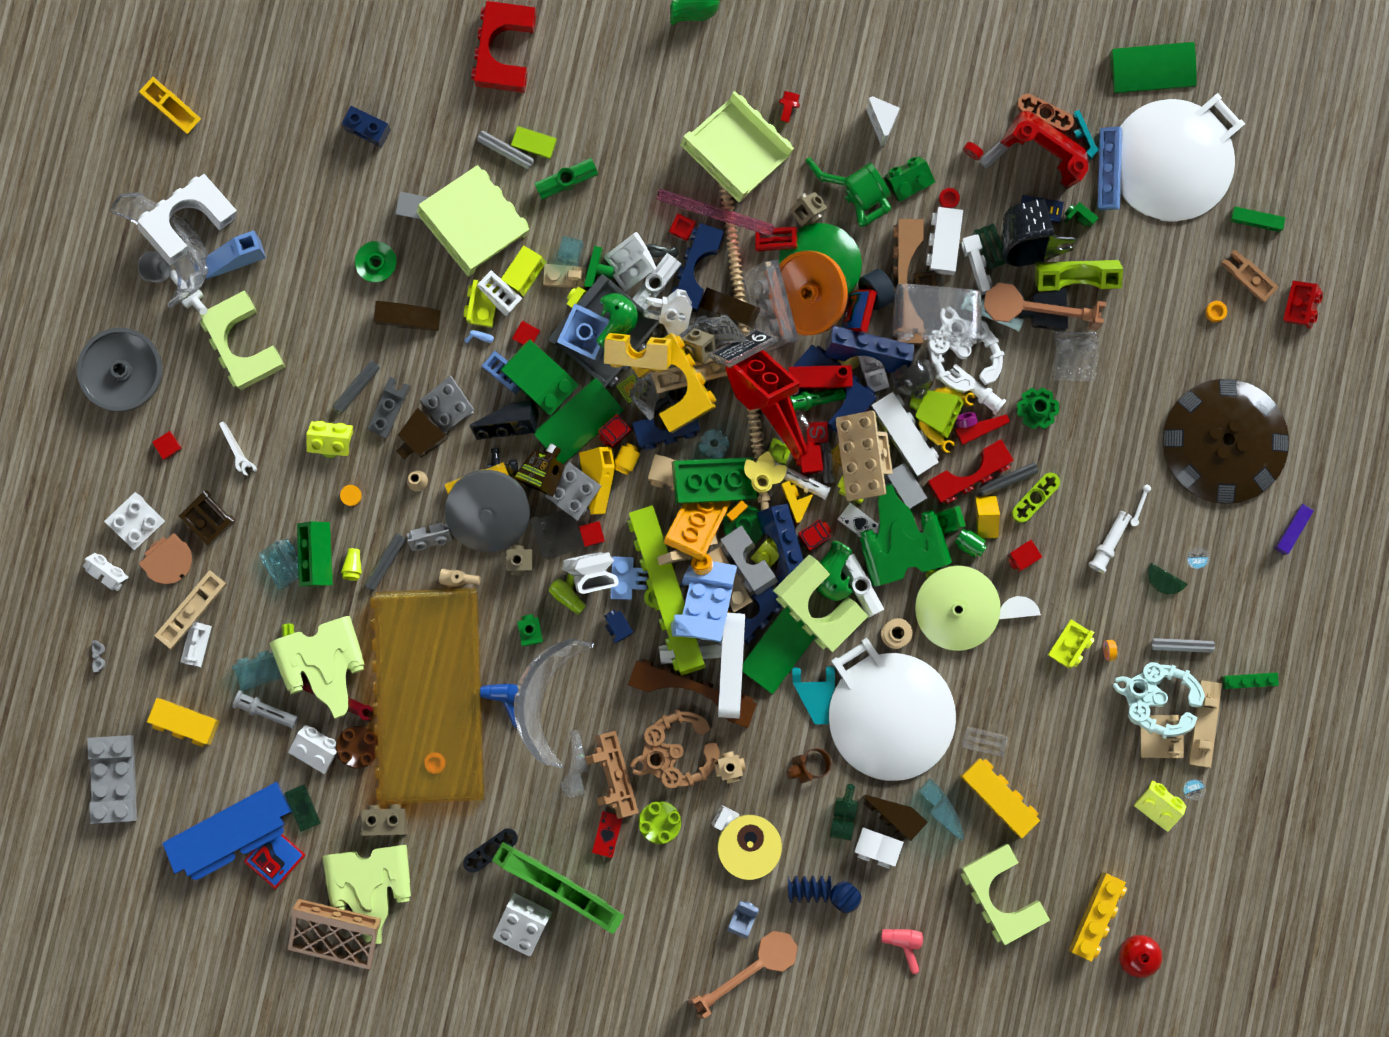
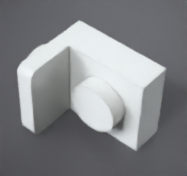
M720 805L711 824L722 831L732 820L739 817V814Z

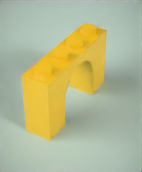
M670 333L663 338L672 339L670 365H675L684 372L688 384L683 399L659 414L668 431L674 433L716 408L714 404L716 398L710 390L707 392L703 385L706 381L700 372L697 373L694 369L695 361L690 354L686 355L683 349L685 344L681 337ZM651 368L634 369L639 378H643L653 372Z

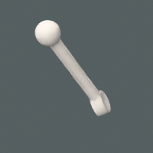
M1149 485L1143 486L1144 492L1134 518L1130 520L1132 526L1139 524L1138 517L1147 493L1151 491Z

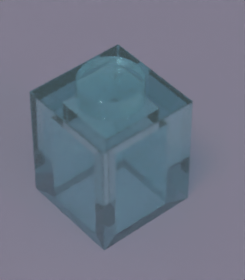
M563 236L557 255L558 260L579 266L584 249L583 241Z

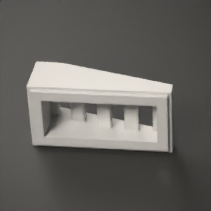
M491 270L477 285L505 316L522 299ZM492 279L494 283L487 288L486 284ZM498 286L500 289L494 294L492 291ZM504 292L506 295L500 299L499 295ZM509 298L511 302L506 305L505 301Z

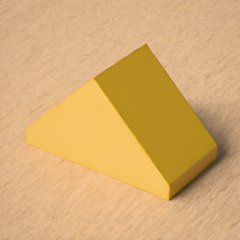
M975 497L977 535L983 539L998 538L1000 512L997 497Z

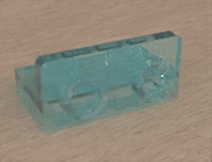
M288 539L276 541L259 553L261 560L279 590L286 588L299 579L298 556L294 551V546Z
M268 650L256 654L257 658L249 660V657L236 661L237 664L233 665L232 668L236 672L241 691L282 678L273 653H269Z

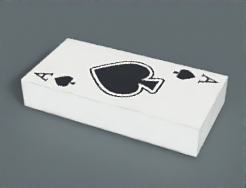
M852 503L846 507L837 519L859 537L861 536L860 532L873 529L875 533L878 530L879 524Z

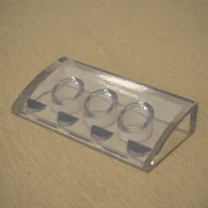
M778 260L765 261L742 273L741 276L743 277L748 303L760 308L754 323L755 330L772 337L760 344V347L768 353L799 341Z

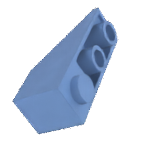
M251 231L234 237L203 258L201 262L206 278L209 279L266 259L261 240L255 231Z

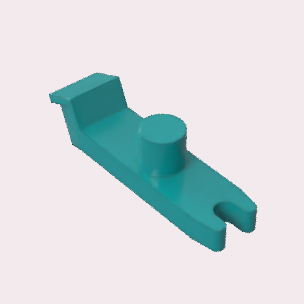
M1077 110L1073 116L1079 129L1074 130L1073 135L1076 140L1083 137L1088 148V160L1091 161L1099 149L1092 139L1080 110Z

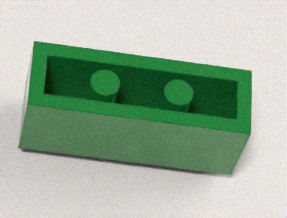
M309 521L297 523L299 587L333 585L330 522Z

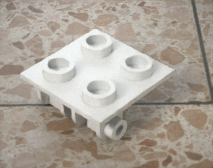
M134 492L104 522L135 550L165 520L145 502L141 495Z

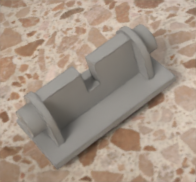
M441 522L429 526L430 533H426L425 527L410 530L411 533H407V541L411 551H422L427 547L440 546L453 541L447 523Z

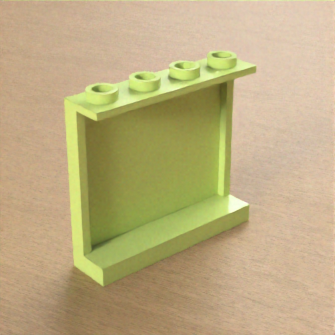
M735 91L732 93L731 98L692 133L689 131L685 134L680 144L738 202L742 201L784 163L794 149L787 139L777 133L773 125L768 124L761 114L754 110L747 103L746 99Z
M478 165L420 203L416 212L468 277L475 272L476 267L520 237L525 238L529 231L526 220L519 217L513 204L506 201L501 189L493 185L488 173L485 170H481Z

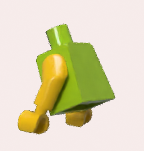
M949 386L936 388L934 391L928 390L923 399L914 396L909 406L917 410L915 417L918 419L919 427L925 436L935 444L941 445V449L945 453H950L945 448L946 443H950L952 446H955V444L951 440H944V437H949L962 406L970 407L974 405L967 401V397L973 399L976 397L974 393L965 395Z

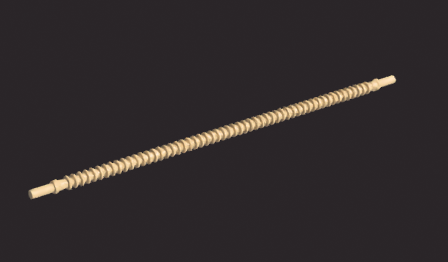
M719 184V187H722L720 193L723 194L720 198L723 199L721 204L724 205L722 210L725 211L723 213V216H725L723 221L726 222L724 228H727L725 234L728 235L725 239L728 240L726 245L729 246L727 251L730 252L728 254L730 258L728 263L731 264L729 269H732L730 275L733 276L731 278V281H733L731 286L734 287L732 293H735L734 298L746 302L743 300L745 297L743 294L745 289L742 288L744 283L741 282L743 277L740 276L742 274V271H740L742 265H739L741 259H738L740 253L737 252L740 248L737 247L739 242L736 241L738 236L735 235L737 233L735 229L737 224L734 223L736 218L733 217L735 212L732 211L734 209V206H732L734 201L731 200L733 196ZM737 322L738 325L736 327L744 337L750 333L747 330L749 326ZM747 409V412H749L747 417L750 418L748 423L751 424L749 429L752 430L750 433L752 439L750 441L753 442L751 445L754 448L752 451L755 455L753 459L757 462L758 458L765 451L762 449L764 444L761 443L763 438L760 437L762 432L759 430L762 427L759 425L761 420L758 419L760 414L757 413L759 409ZM760 479L758 481V484L760 486H765L766 481L764 479ZM768 492L759 493L757 499L760 502L762 511L769 508L768 501L771 500Z

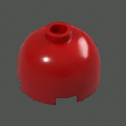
M1133 935L1121 944L1119 963L1122 969L1129 975L1137 978H1147L1158 971L1163 960L1162 951L1158 943L1151 937Z

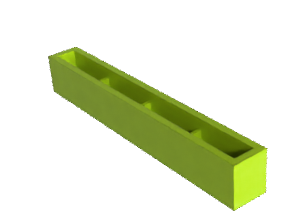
M652 505L630 512V520H627L630 532L635 531L637 537L633 542L636 551H641L643 559H640L643 572L648 571L649 574L646 582L649 591L654 590L656 596L652 601L655 610H660L662 618L659 619L662 631L667 630L669 636L665 641L668 650H673L675 658L672 659L675 671L680 670L681 675H685L706 668L696 638L672 636L671 622L675 615H683L685 602L672 563L659 565L657 557L667 554L668 550L666 544L663 543L664 538L654 507Z

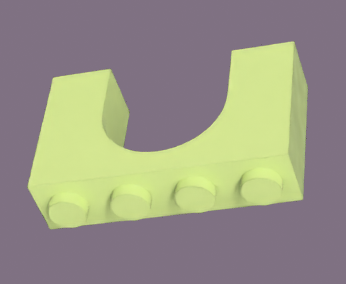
M245 291L207 309L205 315L200 314L202 320L199 321L205 332L209 331L212 337L209 339V342L214 350L218 349L221 355L218 359L224 369L228 368L230 372L228 376L229 381L233 387L237 386L240 390L285 368L274 346L251 357L244 358L233 355L229 350L228 334L232 327L257 313L249 295Z
M808 555L773 591L778 596L776 600L784 608L788 606L791 610L789 614L797 622L800 620L803 622L802 628L810 636L812 634L816 636L815 642L823 650L828 648L833 652L868 615L855 601L847 597L829 615L822 618L811 617L808 610L809 598L812 592L830 574L818 560Z
M1006 843L961 867L963 873L960 874L966 885L970 884L974 892L971 895L975 903H980L984 909L981 914L986 923L991 922L994 928L991 932L997 943L1001 941L1004 945L1050 921L1038 900L1012 913L1000 912L991 903L989 887L992 880L1001 872L1018 864L1009 844Z

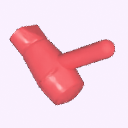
M882 929L881 942L902 947L911 973L917 974L919 967L912 949L920 950L922 947V932L910 929Z

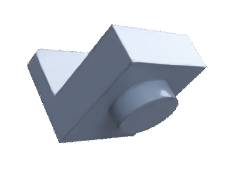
M739 901L727 931L747 939L759 909L755 908L752 903Z

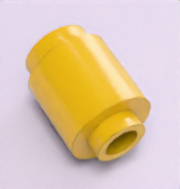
M629 443L626 446L621 445L614 460L615 470L629 475L640 456V453L637 452L638 447Z

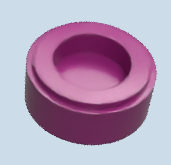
M973 412L962 413L956 419V424L959 428L970 427L978 422L976 414Z

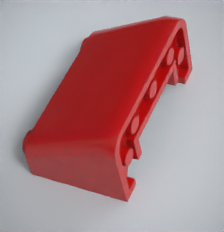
M1030 111L1019 113L1000 143L1009 148L1012 144L1019 143L1024 145L1025 142L1033 140L1061 160L1056 169L1061 172L1062 179L1059 183L1068 189L1081 182L1089 169L1086 150Z

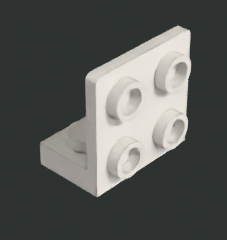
M514 893L502 915L493 939L527 956H531L552 911Z

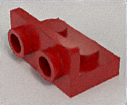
M1292 281L1283 318L1285 323L1305 325L1308 329H1312L1313 323H1316L1318 319V303L1320 304L1323 299V291H1321L1318 284Z

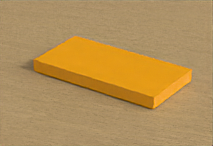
M731 501L683 504L663 543L702 561Z

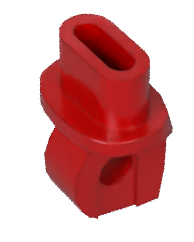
M784 91L782 99H779V104L784 105L780 121L789 123L792 108L800 107L798 103L799 94Z

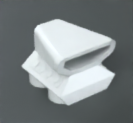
M609 552L592 553L563 560L562 570L573 575L575 588L580 594L618 585L617 576L605 571L614 561L610 557Z

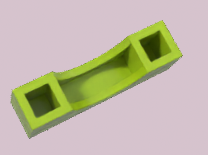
M1119 260L1035 262V284L1038 291L1060 290L1063 286L1070 284H1089L1100 289H1122L1123 267Z

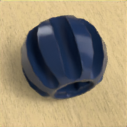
M843 881L837 883L832 888L829 898L839 911L847 914L859 907L862 896L851 883Z

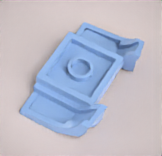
M713 562V569L705 575L696 574L691 565L688 567L679 585H689L683 615H675L671 622L672 636L721 642L737 566Z

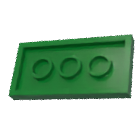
M753 458L678 460L671 462L675 504L756 500L757 491L753 489L752 480L746 476L744 471L746 460L753 461Z

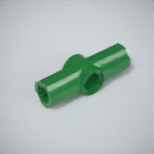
M589 158L569 168H562L558 173L534 184L541 200H544L564 190H572L576 185L599 174L592 158ZM569 175L572 177V180L569 183H563L561 178Z

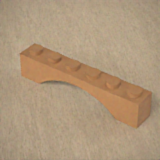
M898 219L897 225H893V238H897V246H893V258H897V266H893V279H897V287H894L897 307H893V320H897V328H893V340L913 344L914 347H922L924 322L917 315L911 304L907 288V273L914 253L924 240V219Z

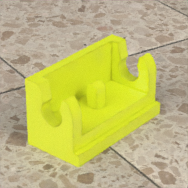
M523 245L501 280L524 297L544 268L546 261L541 255Z

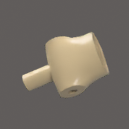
M441 569L439 583L451 587H459L467 583L479 585L481 578L480 576L467 575L459 570Z

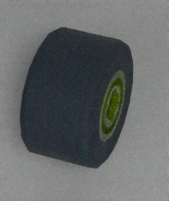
M875 269L859 278V290H873L877 292L873 310H879L894 302L895 290L893 284L882 270Z

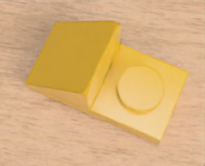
M790 481L781 484V488L795 524H800L813 494L797 500L796 497L799 496L795 484L791 485Z

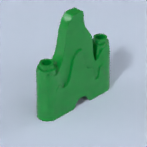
M892 484L886 485V494L877 497L879 523L877 533L873 532V529L860 532L862 551L871 586H880L903 579L906 570L910 567H917L920 571L926 572L951 564L952 560L943 531L934 511H927L921 514L922 530L919 531L910 508L898 498Z

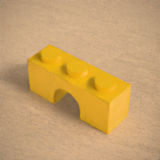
M609 333L604 343V364H610L611 367L616 368L631 366L635 370L651 368L652 371L663 372L671 364L672 339L651 337L646 344V351L637 352L631 347L630 335Z

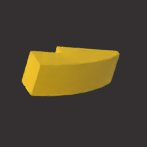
M154 77L139 91L145 99L186 134L201 120L197 114Z

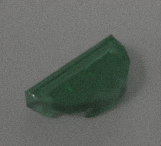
M1150 563L1147 571L1148 580L1157 592L1165 595L1176 594L1188 585L1181 579Z

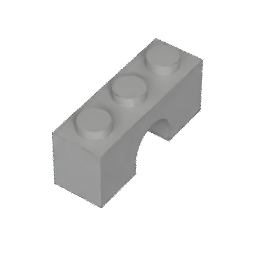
M742 526L720 539L724 544L721 549L727 558L731 556L735 561L732 565L737 566L736 572L738 575L743 573L746 580L743 582L749 592L754 590L758 596L778 582L765 560L756 565L746 563L747 554L756 547Z

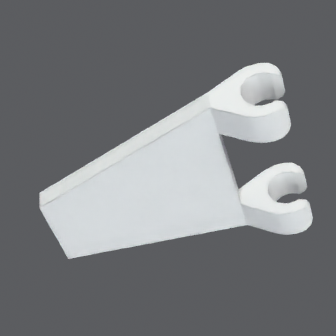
M224 422L219 423L236 457V469L243 472L246 476H249L246 472L247 467H252L254 472H256V466L245 458L227 424Z

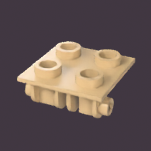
M1150 715V718L1157 720L1155 724L1166 727L1167 724H1179L1182 715ZM1141 727V758H1184L1183 735L1166 737L1164 739L1162 735L1154 732L1150 734Z

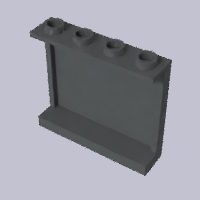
M601 275L577 305L601 315L604 307L601 305L600 299L605 295L619 293L630 299L638 311L637 323L628 334L630 335V344L635 351H642L646 348L647 341L651 337L655 338L660 333L661 329L659 327L662 324L658 320L644 317V308L605 275ZM607 312L604 317L609 318L610 314ZM568 314L548 339L553 344L559 346L592 376L597 378L603 384V387L609 388L611 386L613 388L620 380L619 375L623 370L627 371L631 366L611 367L610 364H604V352L600 360H593L558 343V338L569 317Z

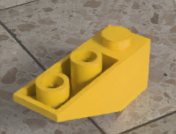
M598 447L579 453L582 472L602 486L588 506L591 515L606 513L615 471L611 447Z

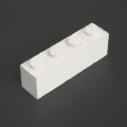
M892 392L871 405L870 409L875 411L877 420L885 432H887L888 437L915 478L936 466L939 463L937 460L939 456L933 447L929 448L926 441L928 439L923 431H918L915 427L916 421L910 412L906 413L902 407L905 404L899 395L895 396Z

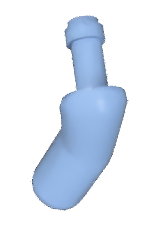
M471 330L470 335L464 341L469 343L474 336L481 341L492 343L494 337L483 332Z

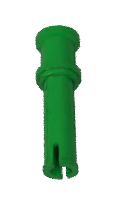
M836 388L812 394L802 392L798 396H790L794 412L799 410L808 411L812 406L842 401L845 399L846 393L844 388Z

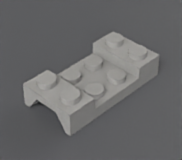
M134 736L87 738L88 759H90L92 802H90V824L137 821Z

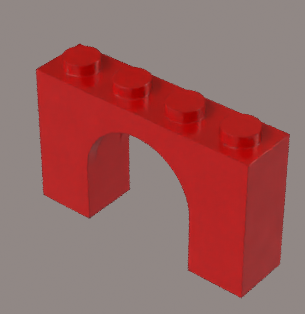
M486 1L485 7L481 8L480 19L483 20V25L478 28L477 35L480 45L475 48L474 55L477 65L472 68L471 79L474 80L476 87L525 93L528 75L527 67L499 63L491 56L490 46L493 39L504 31L534 33L537 15L536 7Z

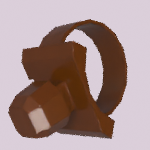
M810 749L803 755L792 758L793 766L786 770V774L789 779L798 778L802 784L812 779L824 777L831 769L830 757L823 749ZM810 751L819 752L825 759L826 769L821 776H814L805 768L804 762Z

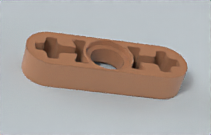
M1024 94L1019 98L1017 109L1020 113L1023 111L1033 112L1036 104H1038L1039 107L1036 113H1034L1036 116L1061 133H1066L1072 128L1074 119L1068 112L1031 94ZM1026 100H1029L1030 106H1028L1026 109L1023 107L1024 103L1022 102H1026ZM1043 108L1049 109L1051 117L1047 119L1042 118L1040 110ZM1055 113H1056V114H1058V116L1056 117L1057 119H1055V121H1054V123H1053V122H1051V121L1053 120V118H1054V116H1055ZM1066 118L1069 125L1060 126L1061 122L1059 120L1062 121Z

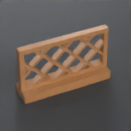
M297 900L291 914L293 918L288 950L371 970L381 918L306 900ZM298 918L306 920L310 926L302 929L298 924ZM325 924L329 927L330 931L323 934L318 925ZM311 929L318 935V938L313 941L305 933ZM346 929L351 936L344 939L338 931ZM332 934L339 940V943L333 946L326 938ZM301 935L307 944L304 946L294 944L295 938ZM359 935H371V941L364 944ZM352 939H355L360 946L354 951L347 944ZM322 940L328 949L325 951L318 950L314 944ZM343 946L348 954L345 956L339 955L335 949ZM363 950L368 956V962L360 960L356 954Z

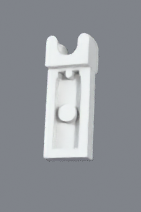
M977 234L963 238L961 246L964 256H969L981 296L990 290L992 281L990 275L985 273L986 260L984 255H980L982 245Z

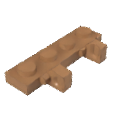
M616 731L595 736L598 748L594 749L595 754L585 757L586 764L599 762L600 767L603 766L609 786L607 790L608 795L596 798L598 807L610 804L611 809L615 808L618 819L639 813Z

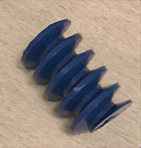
M788 876L787 890L790 903H793L794 897H797L799 903L802 902L803 897L806 898L807 903H810L812 897H814L816 903L819 902L820 897L823 898L824 903H827L828 898L831 896V876H828L826 882L823 876H819L818 882H816L814 876L810 877L809 882L806 876H802L800 882L798 877L794 876L791 882Z

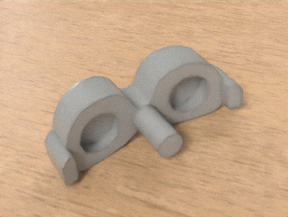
M93 640L92 657L94 660L92 669L96 673L105 667V660L100 658L105 652V647L99 641Z

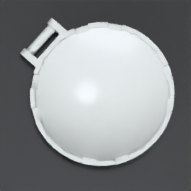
M1218 93L1202 107L1192 102L1177 99H1166L1149 103L1133 112L1120 126L1122 128L1120 194L1138 212L1161 219L1160 221L1178 222L1180 220L1193 219L1208 212L1225 195L1232 181L1235 168L1234 148L1230 138L1245 123L1242 119L1239 120L1221 101L1222 97ZM1215 106L1233 127L1227 130L1209 109Z
M867 637L861 640V644L839 658L835 657L831 660L841 679L831 698L829 727L838 751L851 766L872 778L899 781L916 777L928 771L942 758L953 738L956 711L953 697L946 682L931 666L905 654L886 653L878 655ZM864 651L868 652V657L848 670L844 669V664Z

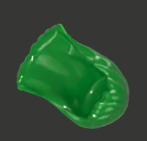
M673 0L670 4V23L675 25L681 21L708 20L717 13L720 0Z
M611 293L600 299V303L604 307L601 316H604L607 312L610 314L608 325L596 340L603 349L605 338L609 333L628 335L637 323L638 311L636 306L630 299L619 293Z
M838 541L831 543L829 552L820 561V564L830 575L816 588L822 596L834 601L843 600L852 593V589L848 587L850 577L847 576L844 581L841 580L842 568L852 551L845 544Z

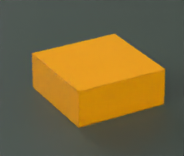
M741 501L726 517L733 523L748 506Z

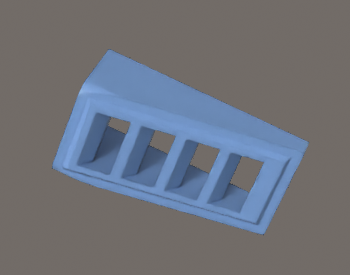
M494 351L481 367L512 393L517 394L520 388L510 378H507L505 381L506 375L503 372L499 375L497 374L508 361ZM499 359L500 362H499L498 365L492 370L491 367H492V366L496 363V361Z

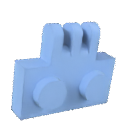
M612 556L614 559L612 574L617 576L618 585L611 587V599L632 600V590H647V585H639V581L646 582L648 577H639V573L645 574L648 571L643 572L642 568H633L634 557Z

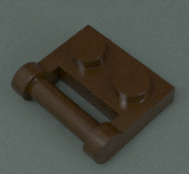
M205 490L179 517L207 546H210L227 528L235 523L236 519L232 515L229 516L210 497L211 494ZM205 503L223 522L218 526L199 507L201 504Z

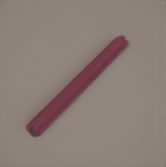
M659 189L656 198L659 201L768 236H771L774 231L773 224L663 189Z

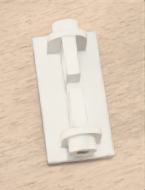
M94 553L85 558L86 562L83 565L85 571L97 580L101 575H104L101 583L112 591H119L122 587L121 583L129 578L122 569L107 562L106 558L102 555Z
M198 622L193 624L188 631L181 663L198 667L202 666L212 626Z

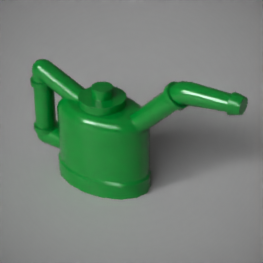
M808 157L805 159L806 164L819 180L846 187L844 199L848 204L851 202L855 206L857 222L860 227L869 226L871 222L884 214H888L891 210V205L887 201V198L892 196L891 192L871 162L846 178L827 174L826 172L823 173L813 162L812 158ZM878 203L881 205L880 208L865 216L864 211Z

